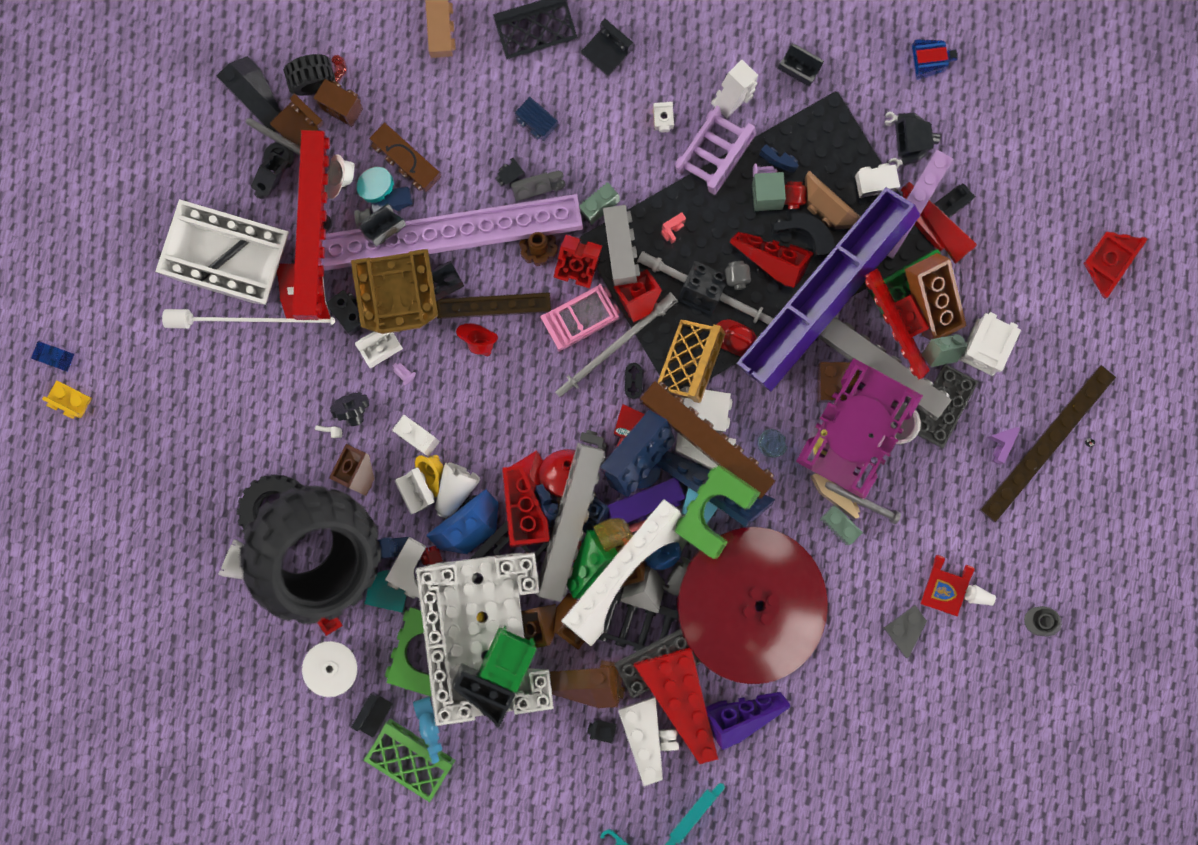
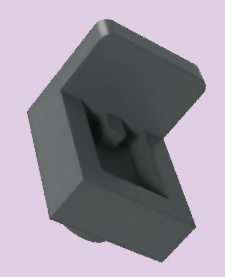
M586 430V433H581L580 441L597 445L598 448L605 452L607 443H603L604 438L597 436V432Z

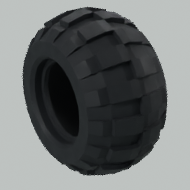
M314 485L306 486L301 491L293 488L280 493V498L270 504L267 501L258 510L259 516L251 523L249 522L243 535L246 543L244 547H240V567L243 570V581L255 601L277 618L289 622L291 619L297 620V622L302 624H315L321 618L334 619L342 615V610L349 605L354 607L363 598L362 592L365 588H370L376 578L375 567L378 566L381 558L380 543L377 541V527L362 505L344 492L335 489L327 490L325 487ZM314 530H331L332 547L326 559L319 566L303 573H293L281 568L287 550L296 540Z

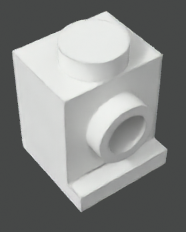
M673 102L653 104L654 130L664 133L674 128ZM661 115H667V118L662 119Z

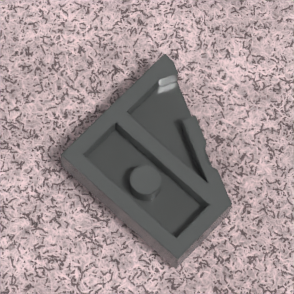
M914 605L883 628L903 656L908 658L927 620L917 606Z

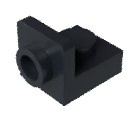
M594 718L593 723L589 722L587 734H590L591 740L595 739L613 744L617 724Z

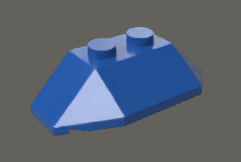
M485 489L426 536L439 550L468 554L496 532L499 503Z

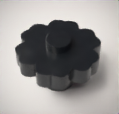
M361 392L342 396L330 407V412L333 418H337L339 421L345 420L350 426L360 425L364 421L363 412L369 406L368 397L366 394L362 395Z

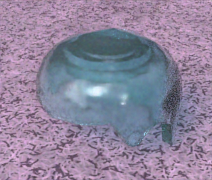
M765 430L758 438V449L764 456L769 458L782 456L788 448L785 443L786 437L778 430Z

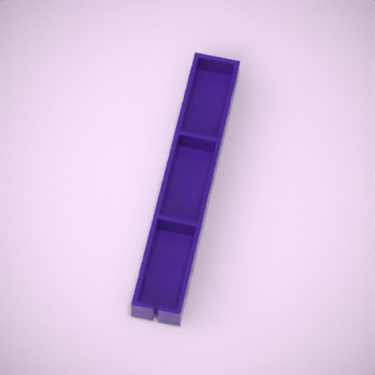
M886 187L737 362L739 367L771 392L865 282V275L878 267L921 215L915 204Z

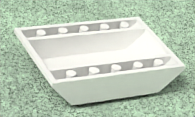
M179 199L155 272L190 285L251 303L266 305L289 232ZM240 240L249 242L217 270L208 267ZM202 271L211 274L204 281H199L202 278Z

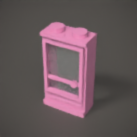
M599 284L540 316L559 352L619 320L618 314H620V311L615 303H611L609 299L611 295L607 287L603 288Z

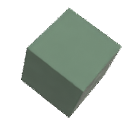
M784 173L754 174L752 183L754 211L783 210L786 200Z

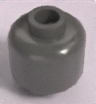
M744 261L729 263V266L725 269L727 285L734 287L735 290L745 289L746 285L751 282L749 265L744 264Z

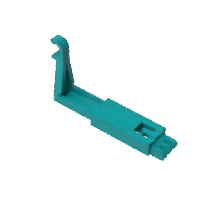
M723 783L717 784L713 791L707 789L671 832L669 835L671 838L665 845H676L682 842L725 789ZM611 829L605 830L601 834L600 838H605L606 834L613 836L616 839L615 845H629Z

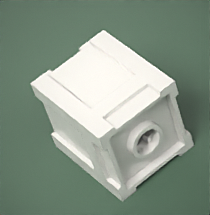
M992 312L989 314L985 313L981 319L978 318L966 341L968 347L959 360L994 376L996 372H1002L1021 329L1017 328L1018 325L1011 322L1009 325L997 319V315Z

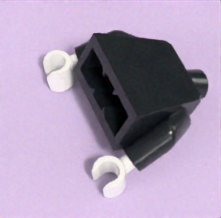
M888 112L885 117L893 119L885 121V125L892 126L895 123L898 157H901V159L892 158L889 163L896 162V169L900 165L906 166L919 162L927 156L928 151L933 149L934 144H938L940 141L939 133H932V124L924 121L916 113H898V115H895L893 112Z

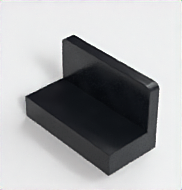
M374 692L370 693L351 728L357 732L360 730L370 737H374L393 703Z

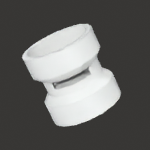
M677 729L658 730L659 737L661 738L660 751L679 749V743L676 741L678 736Z

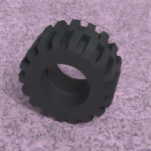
M321 54L298 57L287 63L283 69L289 92L299 96L316 94L325 79L330 82L331 80H336L329 57Z

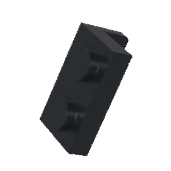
M791 43L777 69L810 87L819 73L824 60Z
M387 203L360 222L358 226L365 239L377 247L390 236L398 233L406 226L404 219L394 213L392 207Z

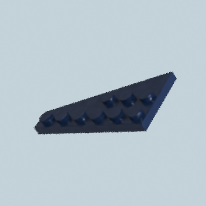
M666 451L660 462L656 464L696 493L703 483L706 484L709 479L708 474L711 471L669 451ZM717 495L709 500L710 503L745 527L772 506L775 501L774 498L764 495L762 499H756L750 509H744L724 495Z

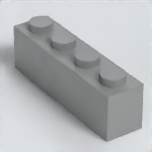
M626 205L603 208L614 285L637 283L636 276H640L639 265L634 263V258H637L636 246L632 247L631 240H635L633 229H629V223L632 222L631 211L626 210Z

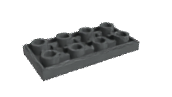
M944 364L933 383V387L947 392L952 400L936 421L922 411H918L921 427L917 436L943 449L979 381Z
M681 629L614 663L632 699L650 690L633 663L689 648ZM693 654V658H694V662H695V666H696V665L700 664L701 662H700V661L697 659V657Z

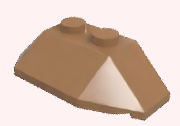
M809 171L806 174L804 180L807 187L806 205L808 210L812 214H817L821 217L822 222L829 228L851 229L861 216L822 183L812 172Z

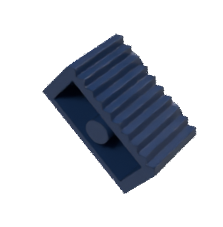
M528 97L515 112V121L522 128L526 126L530 129V134L536 140L540 138L542 141H545L558 126V120L531 97Z

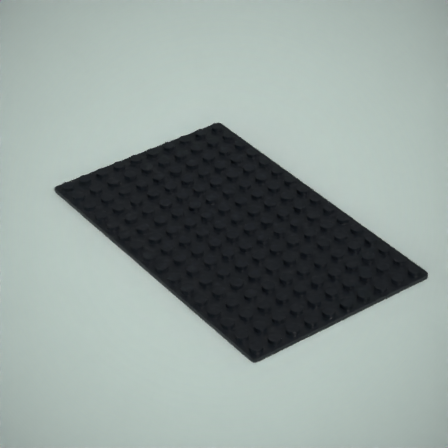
M835 91L755 136L716 195L709 192L707 181L690 173L627 209V211H631L632 217L629 229H633L635 240H631L632 247L636 246L637 258H634V263L639 265L640 272L647 269L661 287L662 291L656 301L657 303L670 292L678 299L684 282L662 271L653 272L652 268L638 263L637 261L642 251L657 259L658 257L662 258L665 265L687 276L695 261L724 274L729 263L744 261V264L750 267L751 282L746 285L745 289L735 290L734 287H730L726 283L722 293L756 310L763 307L762 313L772 318L779 314L826 257L815 259L813 254L801 281L793 288L775 280L731 244L730 240L737 232L759 236L765 242H773L775 240L779 241L781 246L790 247L791 244L814 253L811 241L804 234L787 232L772 235L771 229L776 220L787 219L789 221L790 214L795 212L812 215L822 222L821 217L817 214H812L808 210L806 203L800 205L799 209H788V205L784 204L783 210L754 211L752 188L754 164H757V167L773 166L774 169H777V172H783L784 185H787V182H803L802 185H805L804 178L810 171L859 216H862L879 196L859 198L855 175L861 168H878L882 162L839 92ZM767 144L769 147L777 150L779 157L785 152L788 155L791 154L798 161L797 164L799 166L797 170L793 173L775 167L759 155L761 149ZM727 152L726 154L720 156L719 158H720V159H722V158L725 159V157L727 156L728 152ZM710 162L700 169L711 175L715 174L718 168ZM899 190L895 191V193L902 196ZM683 213L686 217L684 227L676 232L672 230L676 237L675 242L666 241L661 233L663 230L662 225ZM604 222L580 236V242L587 245L588 241L602 245L600 258L597 263V271L632 328L640 320L632 321L613 287L615 285ZM913 225L895 257L892 259L886 256L880 263L878 270L882 278H886L933 250V246L921 231ZM827 227L833 236L835 246L850 230ZM866 282L861 285L853 296L868 288ZM720 300L712 316L678 301L665 312L664 316H657L635 335L660 376L680 320L713 326L722 320L729 319L749 327L754 331L757 338L769 324L759 319L754 323L755 317ZM684 326L682 334L685 337L694 331L691 327ZM710 331L699 333L700 340L706 339ZM696 336L686 341L689 348L699 343ZM684 342L677 346V354L687 349ZM702 347L692 351L694 358L702 355ZM720 348L710 379L737 364L742 356ZM690 353L680 358L683 365L693 360ZM678 360L670 364L669 368L672 372L681 366ZM693 364L686 368L688 376L695 373L697 367ZM681 371L674 375L676 382H679L686 378V376ZM670 377L664 381V384L670 387L674 382ZM686 382L679 386L680 390L684 387H690V383Z

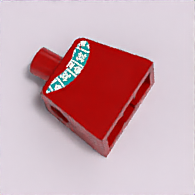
M624 404L621 406L614 431V436L620 438L616 448L645 415Z

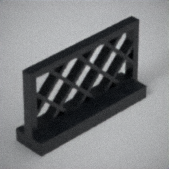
M539 0L493 14L506 60L578 39L567 0ZM565 8L566 16L563 21L554 16L557 9ZM540 14L550 17L546 26L536 22ZM527 19L532 22L528 31L518 27L521 20ZM551 19L561 23L557 33L547 28ZM508 24L514 27L510 37L502 33L500 26ZM534 24L543 28L539 38L530 33ZM563 25L571 29L573 36L565 38L559 34ZM516 29L526 34L521 43L512 39ZM546 30L555 35L552 42L547 43L541 39ZM527 36L537 40L534 47L529 48L523 45ZM510 41L519 45L517 52L508 54L507 50Z

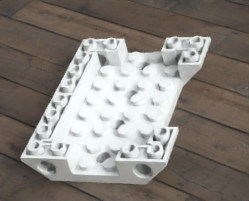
M512 553L444 562L416 569L436 726L473 721L475 716L483 715L480 710L473 704H470L453 688V679L461 663L476 670L480 669L483 662L481 654L489 649L499 627L503 628L505 625L507 631L524 638L519 594L539 593L535 553ZM475 573H480L483 576V580L476 584L472 581V576ZM485 612L488 618L484 622H479L476 619L477 614ZM527 669L507 712L514 711V714L554 709L549 669Z

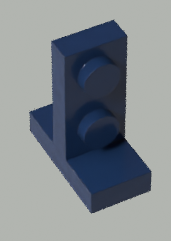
M384 537L377 540L381 548L380 559L398 557L408 537Z

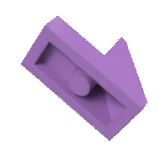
M1015 427L987 437L1001 444L1000 446L997 445L993 452V456H995L993 462L997 464L1005 463L1020 428Z

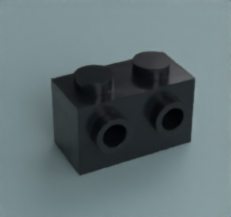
M342 290L326 303L343 328L352 336L362 328L359 310L355 305L357 300L351 292L347 294Z

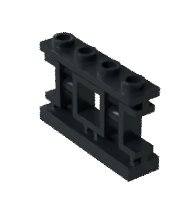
M507 521L470 559L484 557L495 545L498 547L493 553L496 556L501 555L499 551L509 542V536L505 537L508 532ZM545 542L535 552L536 563L541 559L539 555L543 551L547 552L549 542ZM521 546L526 551L525 553H531L526 546Z

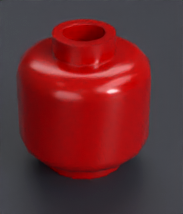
M787 182V185H785L786 200L784 204L788 205V209H799L800 205L806 203L807 187L802 185L803 182Z

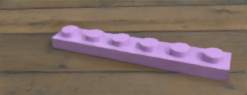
M936 150L907 198L908 201L915 204L920 214L954 160L939 150ZM912 227L889 252L888 257L892 259L895 257Z

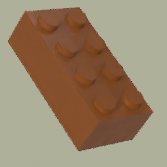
M936 253L905 269L911 294L929 326L928 330L922 332V336L929 340L945 337L967 326L950 258Z

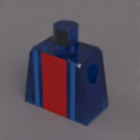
M916 39L911 45L916 80L943 73L949 67L950 61H957L958 59L957 50H947L946 42L943 40Z

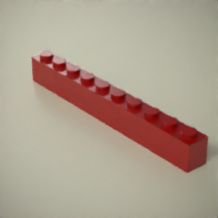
M301 130L292 311L295 320H319V314H322L323 310L322 303H320V296H323V284L320 283L321 277H324V266L321 265V261L325 258V247H322V240L326 239V230L323 228V222L327 220L324 203H327L328 200L327 192H325V185H328V174L325 173L326 167H329V156H326L327 149H330V138L326 136L325 131Z

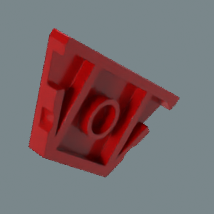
M1105 232L1083 264L1104 299L1108 298L1148 240L1146 237L1138 238L1127 234L1118 235L1113 232Z

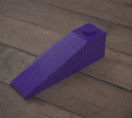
M781 692L758 695L753 700L745 701V697L738 698L739 702L727 703V700L719 701L707 706L706 711L712 735L720 748L724 750L740 743L789 709L790 704Z

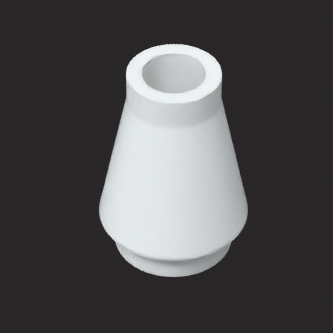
M969 585L965 593V600L972 604L993 606L996 596L977 585Z

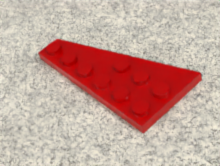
M687 648L633 663L698 763L703 764L717 760L718 755L692 650Z

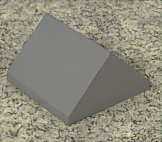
M646 566L644 581L625 586L620 602L658 613L664 593L662 587L666 583L656 570Z

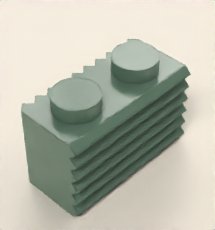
M606 182L603 187H600V190L594 192V195L591 194V197H588V199H585V202L579 204L580 213L592 225L604 215L603 208L614 207L620 202L619 194Z
M959 334L931 339V342L927 344V347H925L921 354L931 367L952 364V362L957 363L967 349L968 344Z
M836 505L831 506L820 517V521H823L825 526H828V529H831V532H834L836 537H839V540H842V543H845V545H851L863 533Z

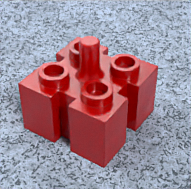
M566 235L560 247L559 260L553 278L566 282L569 281V278L576 280V285L590 288L595 277L602 245L589 241L587 245L581 244L579 238Z

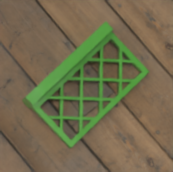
M392 719L386 722L364 759L365 762L428 802L432 800L456 760L446 753L439 751L437 754L440 761L430 765L431 759L427 749L429 745L425 743V740ZM385 734L392 738L393 745L384 747L382 738ZM406 746L409 749L410 755L400 757L398 747ZM394 748L397 758L387 760L385 750ZM381 751L383 761L376 762L371 759L374 752ZM414 757H423L427 766L417 768ZM411 758L413 769L403 770L401 760ZM398 761L400 771L393 773L389 770L388 763ZM439 767L444 772L441 777L433 778L431 768ZM427 769L430 779L420 781L418 771ZM414 772L416 782H407L405 774ZM431 782L432 792L430 795L422 791L421 784Z

